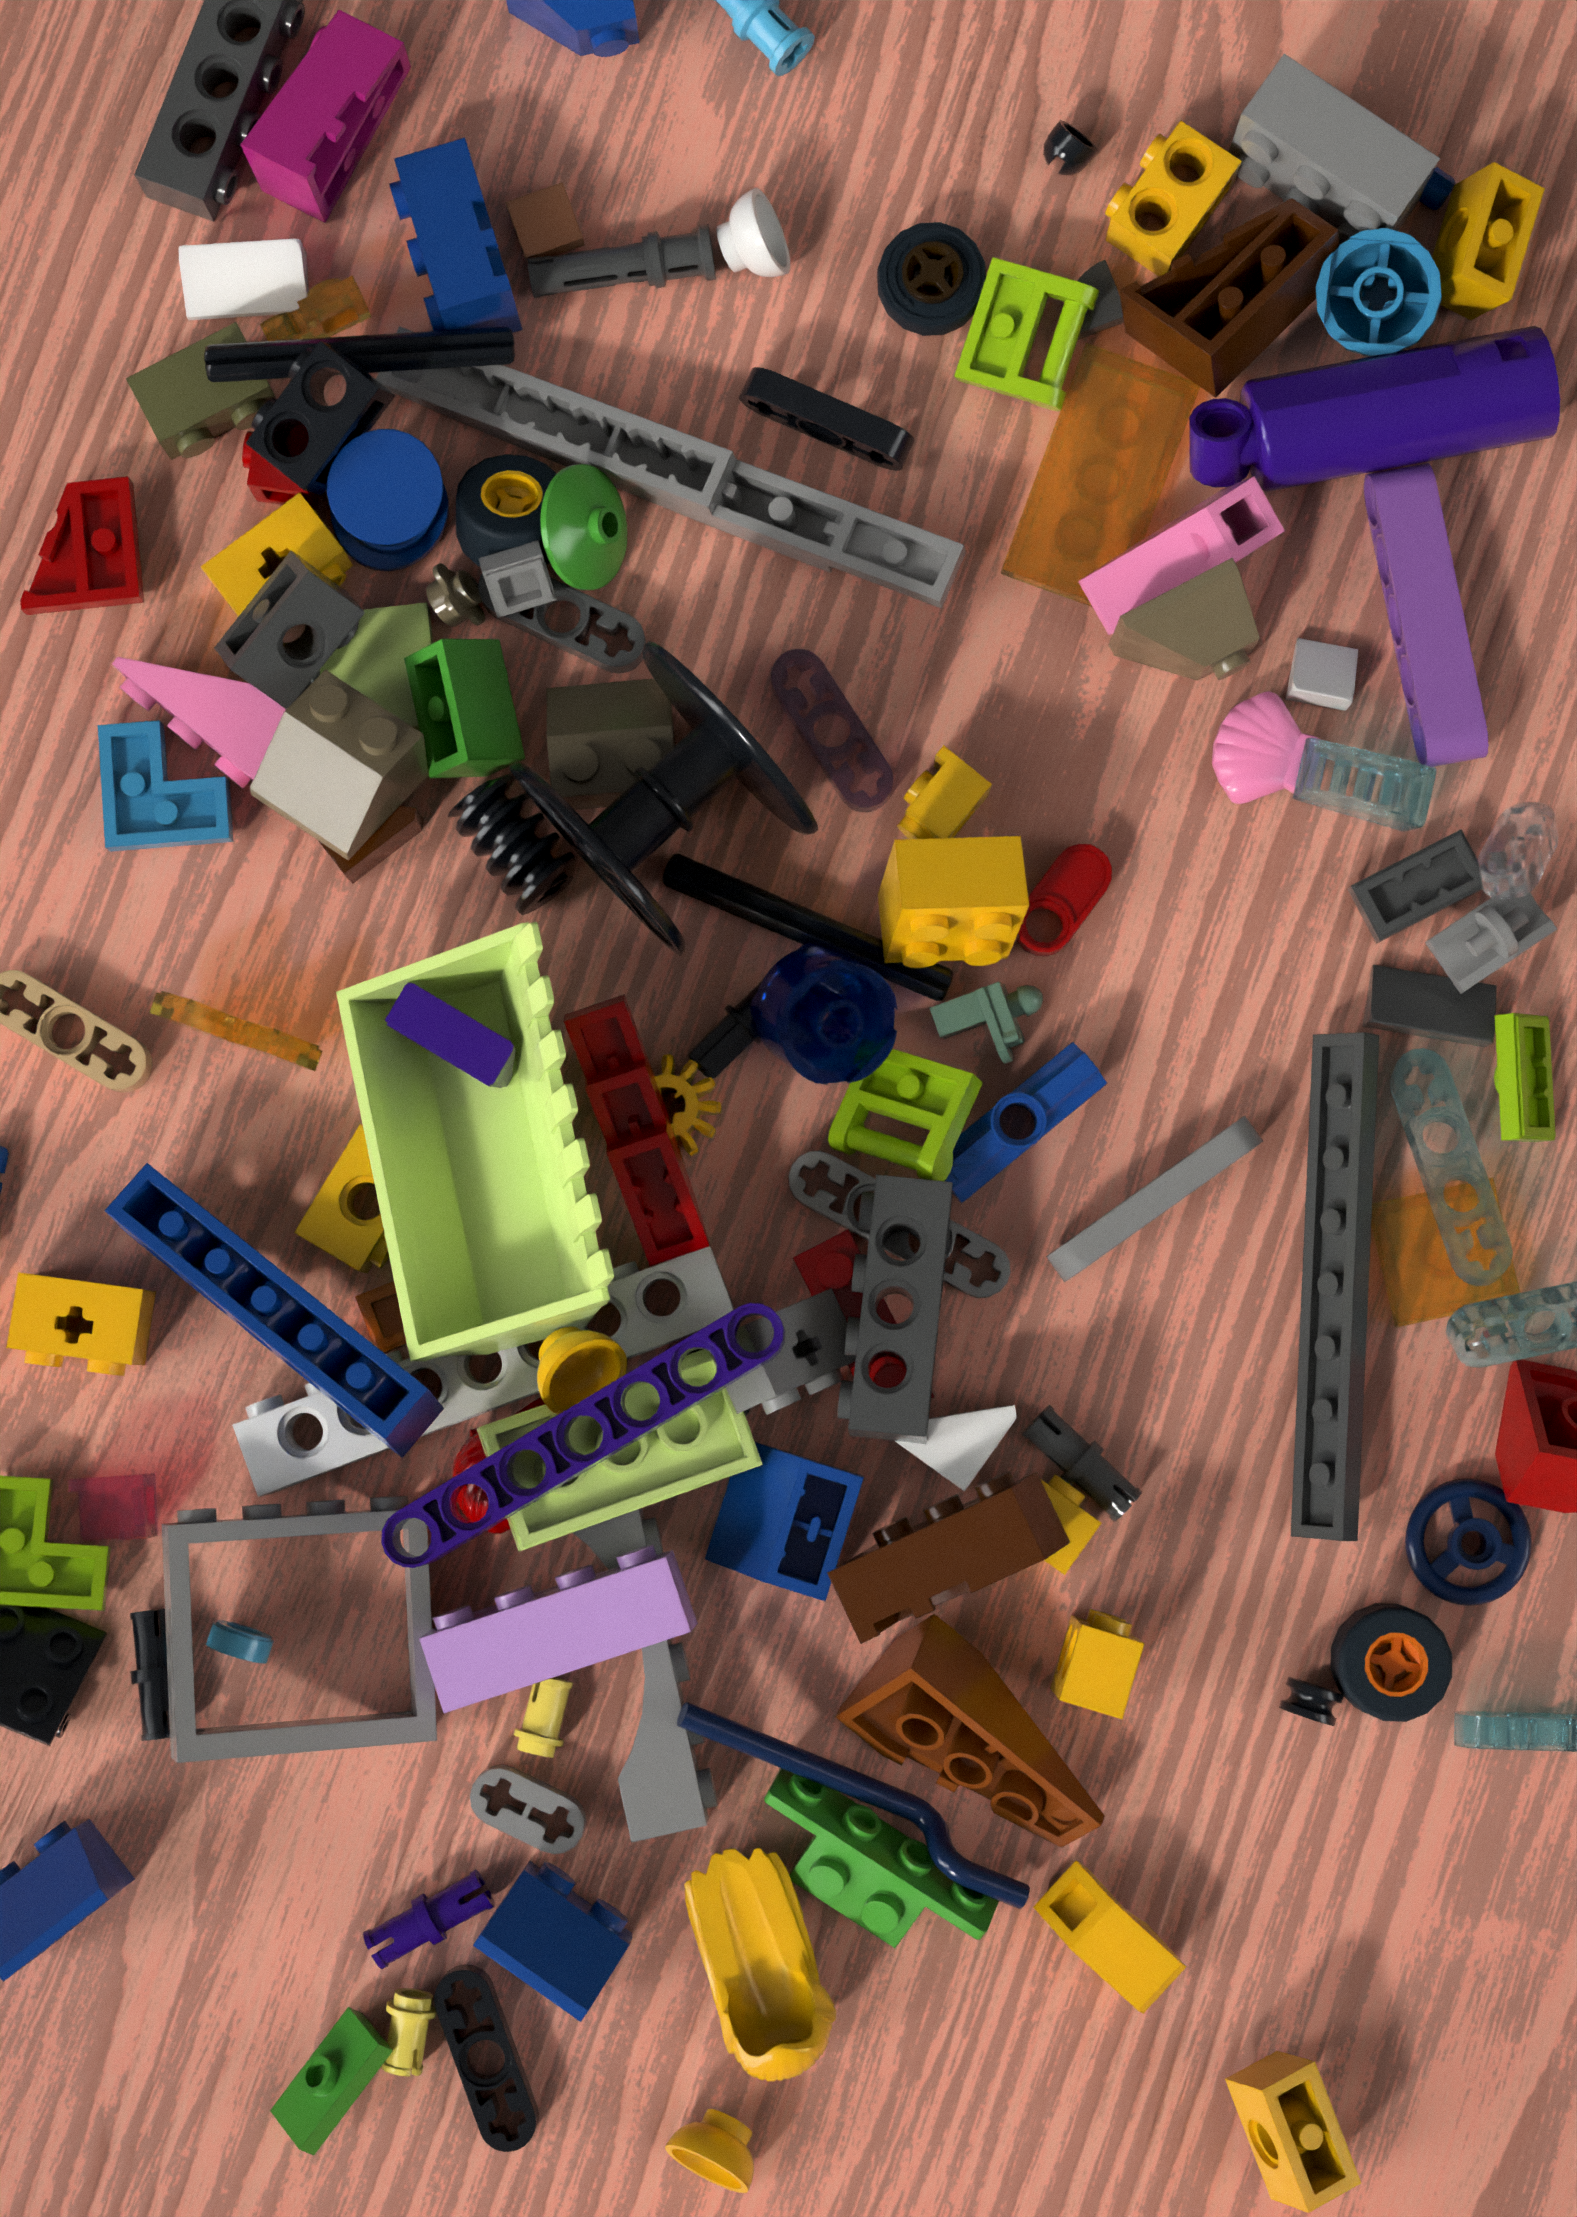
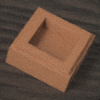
M563 182L505 202L527 266L528 258L556 256L585 245Z

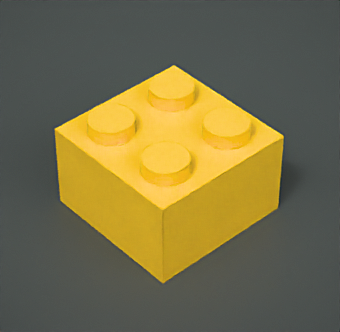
M1021 836L894 839L878 892L884 962H902L903 965L910 968H925L935 965L939 961L964 960L965 963L972 966H986L994 964L1001 959H1008L1029 907Z

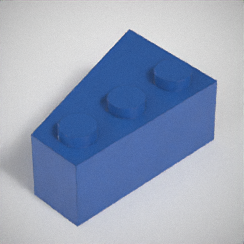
M465 138L394 158L400 180L389 183L400 220L411 217L417 238L406 240L417 277L428 274L434 295L424 297V302L433 331L508 327L512 330V333L521 331L522 326L512 289L505 272Z

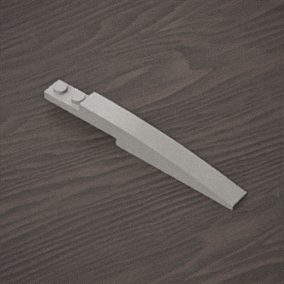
M399 326L396 333H411L413 331ZM504 365L379 372L376 377L378 382L397 395L565 467L578 464L594 466L604 472L616 488L824 571L831 573L832 569L836 568L941 609L966 554L964 544L739 461L731 450Z

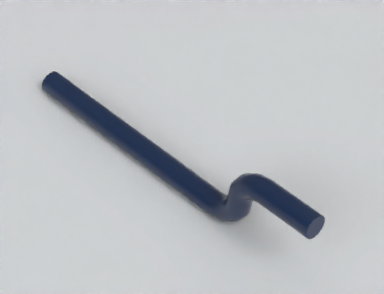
M686 1702L681 1708L677 1719L678 1727L914 1823L925 1836L929 1856L937 1868L954 1882L1018 1909H1021L1027 1902L1030 1892L1028 1884L971 1862L958 1853L952 1844L948 1825L940 1813L925 1800L689 1702Z

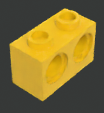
M1180 120L1168 138L1159 133L1152 141L1139 164L1145 171L1134 187L1126 182L1123 183L1110 201L1105 211V215L1111 218L1105 241L1157 276L1171 271V262L1185 254L1233 186L1242 161ZM1177 165H1188L1197 171L1200 178L1193 182H1184L1177 179L1170 169ZM1144 213H1152L1159 216L1166 227L1159 231H1148L1143 229L1135 218Z
M1089 1609L1086 1620L1071 1615L1050 1689L1060 1701L1123 1719L1145 1644L1130 1633L1132 1624L1127 1623L1123 1618L1094 1609Z

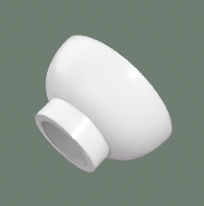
M758 188L751 189L735 202L730 212L729 221L717 226V238L722 254L733 272L748 268L754 274L763 277H778L788 274L790 271V256L778 217L765 194Z

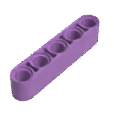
M1429 463L1367 474L1364 478L1366 511L1418 761L1422 768H1429L1484 758L1488 754L1489 746L1487 725L1433 469Z

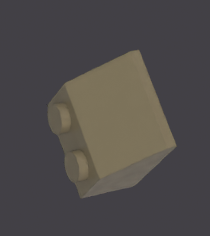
M324 670L284 711L250 786L251 795L346 860H349L428 777L424 734L329 671Z
M654 678L546 688L547 747L551 787L574 810L608 807L637 781L634 773L636 768L642 767L648 771L675 746L672 703Z

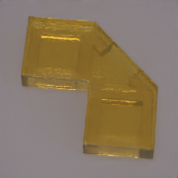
M164 991L161 994L156 993L149 1012L196 1032L312 1071H316L323 1052L319 1049L320 1046L280 1030L237 1018L192 999Z

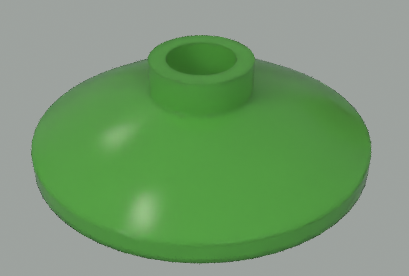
M588 464L571 465L563 468L553 477L543 498L540 518L543 546L551 566L565 583L579 590L599 589L612 581L624 560L628 534L623 502L613 482L598 468Z

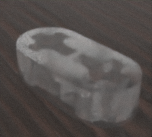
M1523 802L1511 806L1499 816L1477 861L1481 887L1485 894L1499 900H1512L1525 896L1537 886L1557 848L1559 840L1556 817L1551 807L1539 802Z

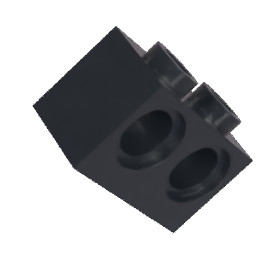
M320 341L315 348L309 347L304 350L294 361L288 374L292 380L279 398L268 400L259 409L251 424L255 431L249 437L246 444L300 488L322 496L327 489V478L331 465L340 450L352 439L365 432H369L396 395L339 349ZM342 374L346 381L345 395L337 404L328 406L324 399L325 384L332 376ZM304 424L309 435L308 445L300 455L292 457L287 449L288 435L293 428Z

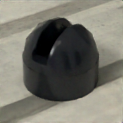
M1059 120L1044 143L1043 155L1048 166L1056 156L1060 157L1065 162L1058 174L1071 176L1082 171L1097 153L1098 149L1075 127Z

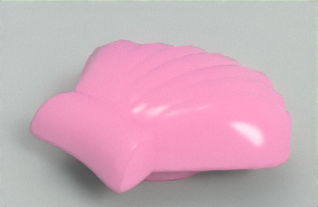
M1263 692L1239 703L1229 711L1219 726L1213 743L1212 766L1220 785L1232 803H1247L1282 789H1287L1295 795L1302 796L1308 770L1313 757L1320 747L1321 739L1313 735L1302 734L1283 700L1273 692Z

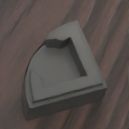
M1103 260L1089 268L1078 279V282L1088 284L1100 291L1094 310H1087L1078 340L1124 323L1120 295L1107 262Z

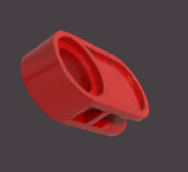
M1076 844L1067 847L1056 858L1028 896L1029 907L1016 937L1018 944L1026 952L1035 956L1046 957L1058 953L1069 943L1095 908L1112 880V866L1109 858L1101 849L1091 844ZM1049 909L1060 918L1062 924L1061 933L1055 940L1048 943L1039 942L1029 935L1026 928V920L1033 911Z

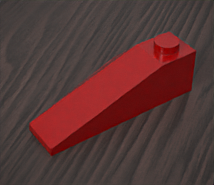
M1515 1358L1511 1364L1495 1450L1506 1502L1561 1513H1577V1371Z

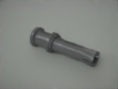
M709 224L699 225L697 232L660 237L657 231L649 232L648 236L642 237V242L625 246L592 249L557 256L528 258L529 278L534 298L631 282L648 281L649 286L655 285V288L665 287L667 280L701 275L707 281L716 280Z

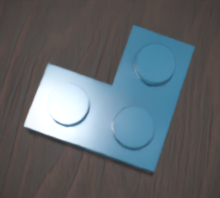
M160 720L98 725L106 849L113 852L234 842L230 781L226 777L168 781L165 727Z

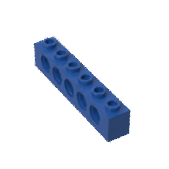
M148 1163L143 1166L104 1210L131 1238L401 1458L405 1456L444 1410L443 1406L427 1387Z

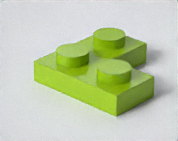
M0 1476V1605L105 1611L111 1547L49 1543L48 1531L53 1480L47 1478Z

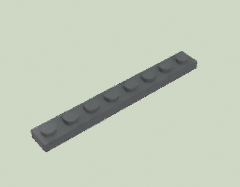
M1366 1032L1313 1034L1291 1515L1292 1537L1358 1541L1379 1035Z

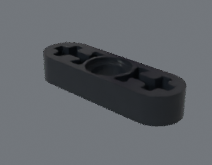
M752 368L739 396L740 401L752 411L885 469L900 471L914 443L913 436L900 426L765 368Z
M468 1964L456 1966L443 1976L436 1988L434 1995L435 2009L483 2140L495 2150L502 2152L516 2151L524 2147L531 2140L538 2124V2107L491 1978L484 1970L477 1966ZM463 1980L467 1989L478 1987L481 1995L476 1998L473 2004L478 2024L488 2016L491 2017L494 2024L477 2027L464 2038L460 2037L458 2029L467 2028L470 2022L466 2010L462 2004L451 2006L448 1998L456 1990V1981ZM490 2040L502 2048L505 2063L500 2071L492 2075H483L472 2068L468 2054L469 2049L476 2042ZM510 2077L513 2078L516 2086H508L505 2089L504 2096L508 2107L512 2112L522 2110L525 2114V2117L518 2124V2133L511 2135L506 2126L495 2128L492 2123L500 2111L495 2091L485 2099L482 2098L480 2090H492L501 2086Z

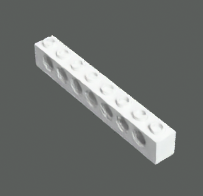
M711 1246L664 1261L642 1271H639L636 1261L613 1268L614 1278L607 1286L610 1297L608 1302L615 1305L621 1315L620 1327L610 1338L621 1346L627 1359L691 1336L734 1310ZM659 1280L673 1282L680 1291L679 1306L673 1313L667 1316L652 1314L645 1303V1295L648 1288ZM586 1326L584 1329H580V1330H589V1329H588V1327ZM528 1344L499 1351L498 1354L502 1361L501 1372L495 1380L489 1383H481L472 1376L469 1369L472 1355L442 1356L425 1362L410 1361V1358L403 1360L400 1350L386 1355L413 1377L420 1370L428 1368L436 1372L441 1379L442 1392L438 1401L444 1410L422 1434L421 1437L540 1393L537 1384V1371L540 1360L530 1353ZM310 1383L304 1385L308 1394L307 1397L286 1405L281 1395L262 1400L245 1407L249 1419L232 1425L258 1497L272 1494L390 1448L366 1428L359 1425L355 1419ZM306 1413L314 1415L320 1421L323 1428L320 1443L311 1450L300 1447L293 1437V1427L296 1420Z

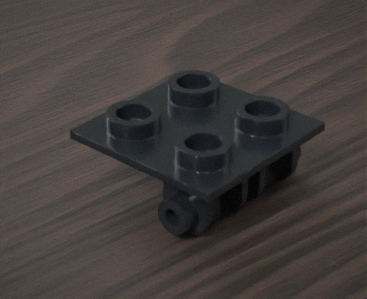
M0 1605V1726L47 1746L51 1745L55 1736L61 1738L71 1718V1714L67 1712L107 1636V1632L49 1608Z

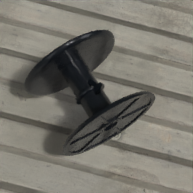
M648 641L643 647L644 662L663 693L693 729L648 771L642 767L636 768L634 773L637 781L589 824L555 789L530 767L522 763H515L509 769L540 811L599 878L655 936L674 953L681 956L686 946L683 936L658 902L632 873L635 868L679 828L691 831L694 827L691 818L734 778H737L768 810L796 832L804 835L814 834L818 831V824L792 783L730 710L678 659L660 645Z

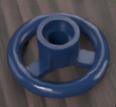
M1457 1479L1435 1487L1418 1502L1407 1524L1405 1547L1412 1571L1428 1591L1447 1602L1473 1606L1499 1599L1519 1582L1530 1560L1532 1541L1530 1527L1519 1504L1506 1502L1503 1489L1478 1479ZM1469 1498L1486 1501L1503 1514L1511 1529L1513 1545L1502 1542L1498 1529L1492 1523L1473 1517ZM1448 1502L1454 1524L1448 1535V1547L1429 1563L1424 1547L1426 1527L1433 1514ZM1469 1531H1475L1480 1538V1546L1472 1554L1465 1553L1461 1545L1463 1536ZM1496 1561L1507 1564L1496 1578L1479 1586H1460L1445 1580L1459 1565L1469 1569L1480 1570L1491 1566Z

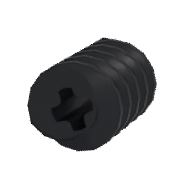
M509 773L478 786L452 808L448 817L461 815L457 821L456 830L462 837L476 835L472 841L471 850L477 857L492 854L486 864V869L492 876H500L507 873L502 881L501 889L507 896L522 893L515 908L521 915H525L552 900L572 882L574 877H568L565 871L575 859V856L572 852L553 857L550 854L560 839L559 835L554 832L538 838L535 832L545 820V817L541 812L526 818L522 817L520 813L529 802L530 797L527 793L512 798L506 796L505 793L515 781L514 776Z

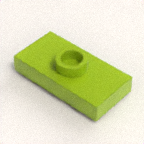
M1520 1013L1494 1015L1497 1052L1494 1083L1499 1094L1501 1141H1555V1114L1548 1016Z

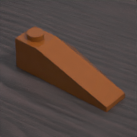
M935 1614L896 1638L836 1713L835 1718L882 1756L901 1766L906 1757L939 1773L936 1784L954 1793L958 1786L961 1785L991 1800L990 1806L993 1813L1061 1848L1102 1826L1105 1815L984 1655Z

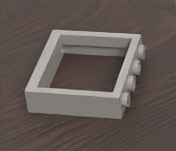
M408 1496L370 1498L371 1510L345 1512V1500L306 1502L307 1514L281 1516V1504L242 1506L243 1518L217 1520L216 1508L178 1510V1523L162 1524L170 1749L173 1760L177 1763L437 1741L435 1686L419 1638L432 1630L429 1564L416 1568L405 1567L411 1711L196 1729L188 1544L382 1531L387 1519L396 1511L408 1505ZM417 1518L409 1519L402 1527L404 1549L414 1556H420L428 1550L427 1525L424 1521Z

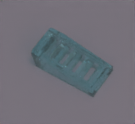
M1310 737L1305 740L1292 799L1402 832L1423 827L1426 822L1436 777V768L1407 759ZM1329 759L1335 761L1329 791L1320 790L1326 760ZM1351 767L1358 768L1353 795L1352 797L1346 796ZM1379 774L1383 776L1378 802L1376 803L1371 801L1376 775Z

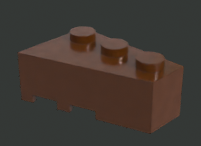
M1291 198L1223 234V243L1193 259L1189 254H1186L1171 262V271L1140 287L1137 281L1120 289L1119 294L1125 333L1216 398L1316 299V284L1322 265L1328 256L1340 245L1339 230Z
M1010 1471L976 1486L975 1490L979 1498L962 1504L958 1494L923 1510L927 1518L925 1522L911 1527L907 1517L888 1524L872 1533L877 1544L829 1571L827 1574L860 1644L879 1636L881 1632L898 1621L913 1615L915 1619L934 1611V1606L969 1591L970 1593L978 1591L1037 1564L1071 1543L1038 1473L1036 1472L1018 1481H1014Z

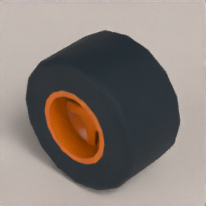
M1375 1603L1355 1611L1339 1627L1331 1645L1330 1670L1338 1690L1355 1708L1382 1721L1407 1722L1427 1714L1443 1699L1452 1678V1652L1444 1633L1428 1616L1400 1604Z

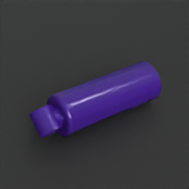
M1531 326L1399 351L1393 354L1377 355L1248 380L1241 390L1240 403L1226 398L1212 399L1201 403L1192 411L1189 417L1190 473L1195 480L1203 485L1217 488L1229 487L1241 482L1250 471L1252 477L1255 476L1263 491H1274L1552 438L1557 432L1559 423L1560 394L1555 360L1549 341L1541 328Z

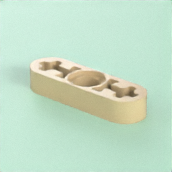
M8 970L0 973V1024L111 1090L131 1092L146 1083L152 1071V1057L143 1043L22 971ZM25 984L27 987L24 990L23 996L35 1005L45 1009L39 1020L19 1009L12 1010L8 1016L6 1012L9 1003L2 998L4 992L8 988L18 991ZM52 998L55 1003L47 1008L48 999ZM67 1014L78 1015L85 1025L83 1040L71 1049L58 1047L52 1036L55 1022ZM38 1022L36 1033L31 1032L30 1028ZM102 1029L107 1032V1036L100 1040V1044L119 1054H123L128 1047L132 1049L129 1060L136 1067L131 1075L120 1072L115 1079H112L110 1076L113 1073L114 1067L101 1057L91 1054L98 1044ZM91 1054L89 1065L84 1064L83 1059Z

